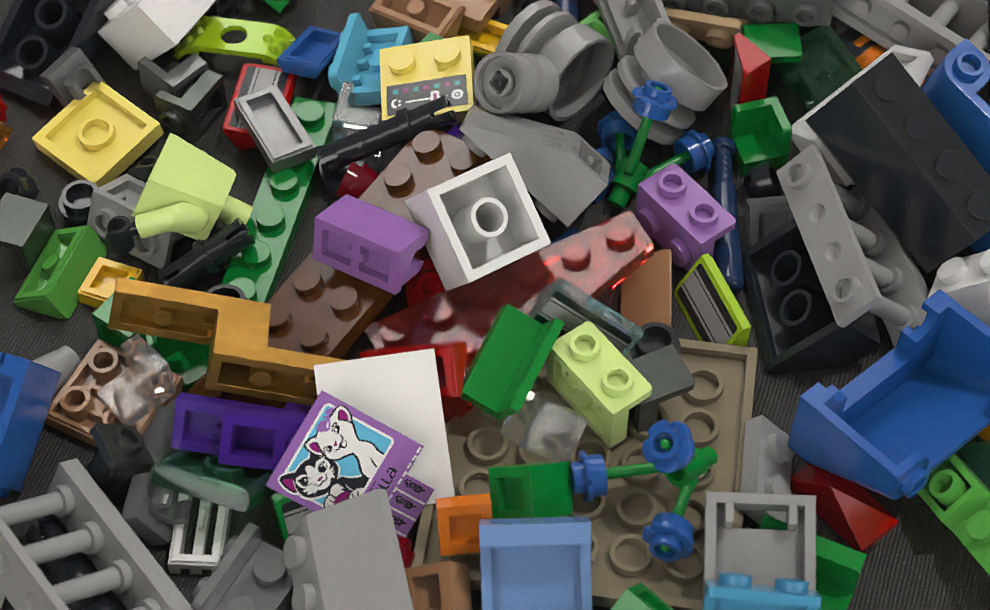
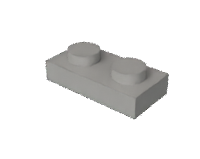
M763 415L746 420L740 493L791 495V468L794 452L788 448L789 436ZM741 510L759 525L764 515L786 522V512Z

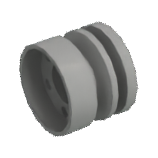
M539 0L522 10L506 28L495 52L542 54L552 61L559 76V91L554 103L543 112L555 121H566L578 115L591 103L601 90L604 78L610 73L614 59L613 45L607 38L586 24H578V21L572 14L563 11L551 0Z
M658 20L634 45L635 56L626 55L617 64L618 69L614 68L603 80V90L610 103L637 131L643 116L632 109L635 99L632 90L635 87L644 86L647 80L662 82L673 89L672 95L677 99V108L671 110L668 120H653L647 136L649 139L662 145H673L683 134V129H688L696 120L694 111H705L728 86L726 76L721 67L704 47L680 28L668 22Z

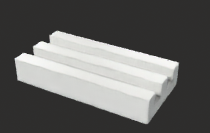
M182 473L178 501L189 499L192 502L194 486H202L192 554H184L189 517L186 523L174 525L168 559L170 573L181 574V568L190 569L191 574H202L203 569L211 570L213 573L220 564L221 554L228 542L236 486L234 475ZM221 487L212 555H205L214 488Z

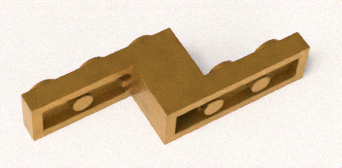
M121 277L116 278L108 328L210 345L205 389L313 406L318 397L313 365L347 361L267 347L271 304Z

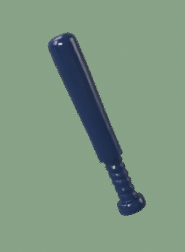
M717 137L711 140L715 149V156L712 158L714 160L715 175L712 197L736 219V223L732 231L715 241L713 253L717 267L735 296L744 287L737 191L735 184H733L732 158L736 154V144L729 137Z

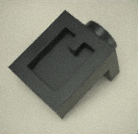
M208 69L194 84L187 87L182 98L159 90L154 96L160 125L169 133L174 135L180 134L196 142L199 141L228 107L223 76Z
M95 423L90 430V434L99 450L86 468L113 506H124L133 475L150 472L156 464L144 444L142 435L135 426Z

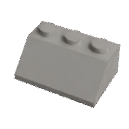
M375 489L307 514L292 535L286 539L283 548V560L286 568L290 569L294 589L292 595L293 610H414L387 490Z

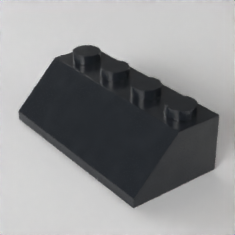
M893 53L882 59L805 120L925 274L990 231V176Z

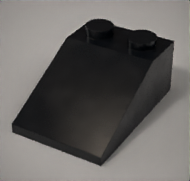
M14 0L0 28V89L53 109L59 101L40 78V75L71 46L80 48L93 65L110 46L98 31L109 20L104 15V12L116 0Z

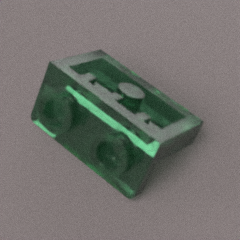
M818 26L800 36L802 60L796 63H782V67L778 69L779 75L790 92L797 90L803 98L802 106L806 114L863 70L831 26Z

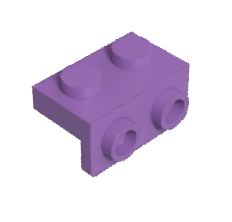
M675 163L638 184L635 212L636 224L644 235L653 237L664 249H672V262L678 267H683L689 271L701 255L709 253L713 258L715 241L735 228L736 219Z

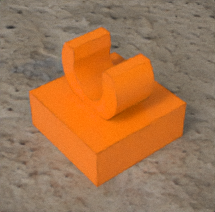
M483 493L435 498L440 555L448 556L480 552L479 521L480 519H492L490 494Z

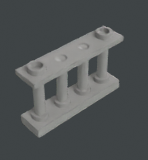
M831 0L833 16L887 50L894 45L930 52L934 61L927 75H930L945 56L965 38L979 49L990 63V54L984 51L988 48L987 0Z
M811 144L780 168L776 174L837 325L845 328L868 311L883 319L892 343L896 347L901 330L907 326L913 329L918 325L920 326L925 320L927 312L921 307L930 292L917 263L857 186L847 190L834 183L818 146Z
M77 458L59 463L47 494L0 506V590L15 610H69L66 606L67 604L110 590L118 596L128 610H194ZM54 514L60 519L69 533L22 546L9 526ZM83 552L98 571L52 586L37 565Z

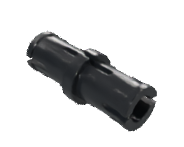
M237 217L234 219V222L207 240L198 239L192 243V250L158 271L159 278L162 281L166 279V282L163 283L166 286L186 289L210 273L214 276L222 271V264L247 247L253 246L256 241L253 235L247 234L250 230Z

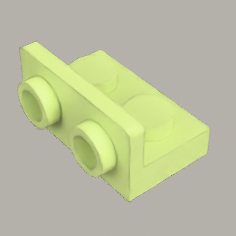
M590 321L584 322L556 339L548 355V382L609 448H612L626 439L629 409L651 396L652 385Z

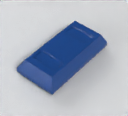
M310 26L277 58V63L283 72L316 79L334 60L341 33Z

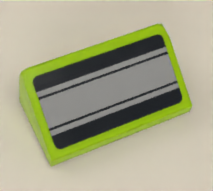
M709 253L701 255L674 290V297L698 341L748 347L751 330L749 321L712 256Z

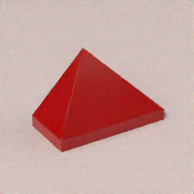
M809 463L791 476L790 489L796 495L816 496V514L856 551L863 553L898 524V520L862 486Z

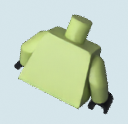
M170 133L159 157L147 156L141 161L139 166L135 167L134 178L146 183L131 215L135 217V221L131 222L125 216L113 217L107 225L108 233L105 237L107 247L112 254H126L134 249L136 245L134 236L140 235L144 239L165 232H176L196 240H207L216 221L228 226L234 222V219L239 217L246 225L254 207L229 195L236 177L233 169L211 157L205 151Z

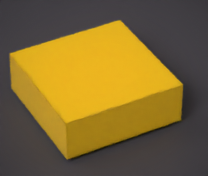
M98 257L77 292L79 302L99 308L114 293L117 277L126 279L133 277L138 281H144L143 270Z

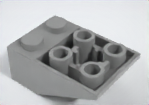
M475 105L468 110L459 128L465 134L462 140L467 147L482 158L488 155L494 160L509 152L511 153L527 191L537 199L534 202L536 208L552 222H556L559 219L569 227L608 186L611 164L576 132L509 114L489 112L485 108Z

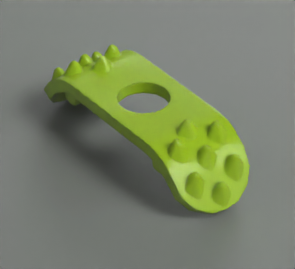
M202 16L180 42L173 47L171 56L175 59H180L185 54L193 55L195 53L199 55L200 51L258 58L262 60V63L273 64L280 68L277 58L296 39L290 32L275 24ZM234 30L242 31L247 35L244 41L237 44H229L221 39L225 33Z

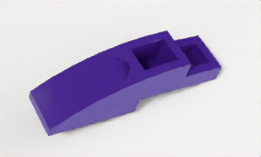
M181 392L177 396L175 403L171 448L218 455V463L275 470L312 406L287 403L284 409Z

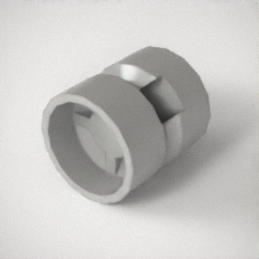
M497 51L488 54L479 62L473 78L475 97L480 105L489 112L499 114H536L547 110L554 103L558 95L560 83L557 69L552 61L542 54Z

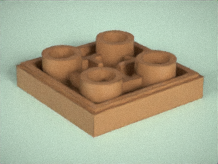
M98 339L53 399L45 424L96 448L98 447L90 434V430L95 423L135 426L137 431L143 435L160 405L166 406L171 399H176L184 385L183 376Z

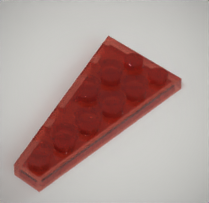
M628 210L526 255L468 284L442 292L376 321L365 330L367 340L372 349L466 341L465 377L502 306L508 303L534 319L553 294L560 292L589 310L588 303L605 289L613 290L654 255L653 241L633 212ZM461 397L441 398L445 424L454 416L462 418L474 407V405Z

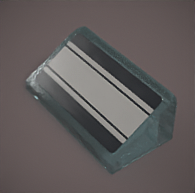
M562 278L556 279L542 289L528 314L529 317L541 324L554 318L563 321L565 324L557 339L584 322L590 321L624 357L644 334L642 328Z

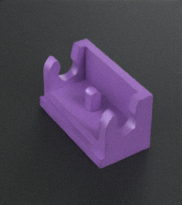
M346 194L315 217L313 259L396 295L401 291V286L414 277L423 266L424 261L416 257L413 258L417 250L421 249L428 242L430 229Z

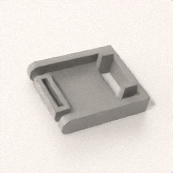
M706 491L704 507L703 598L705 580L718 581L719 572L751 575L752 585L772 587L775 585V578L801 579L809 581V590L816 591V496ZM734 510L786 512V530L732 528Z

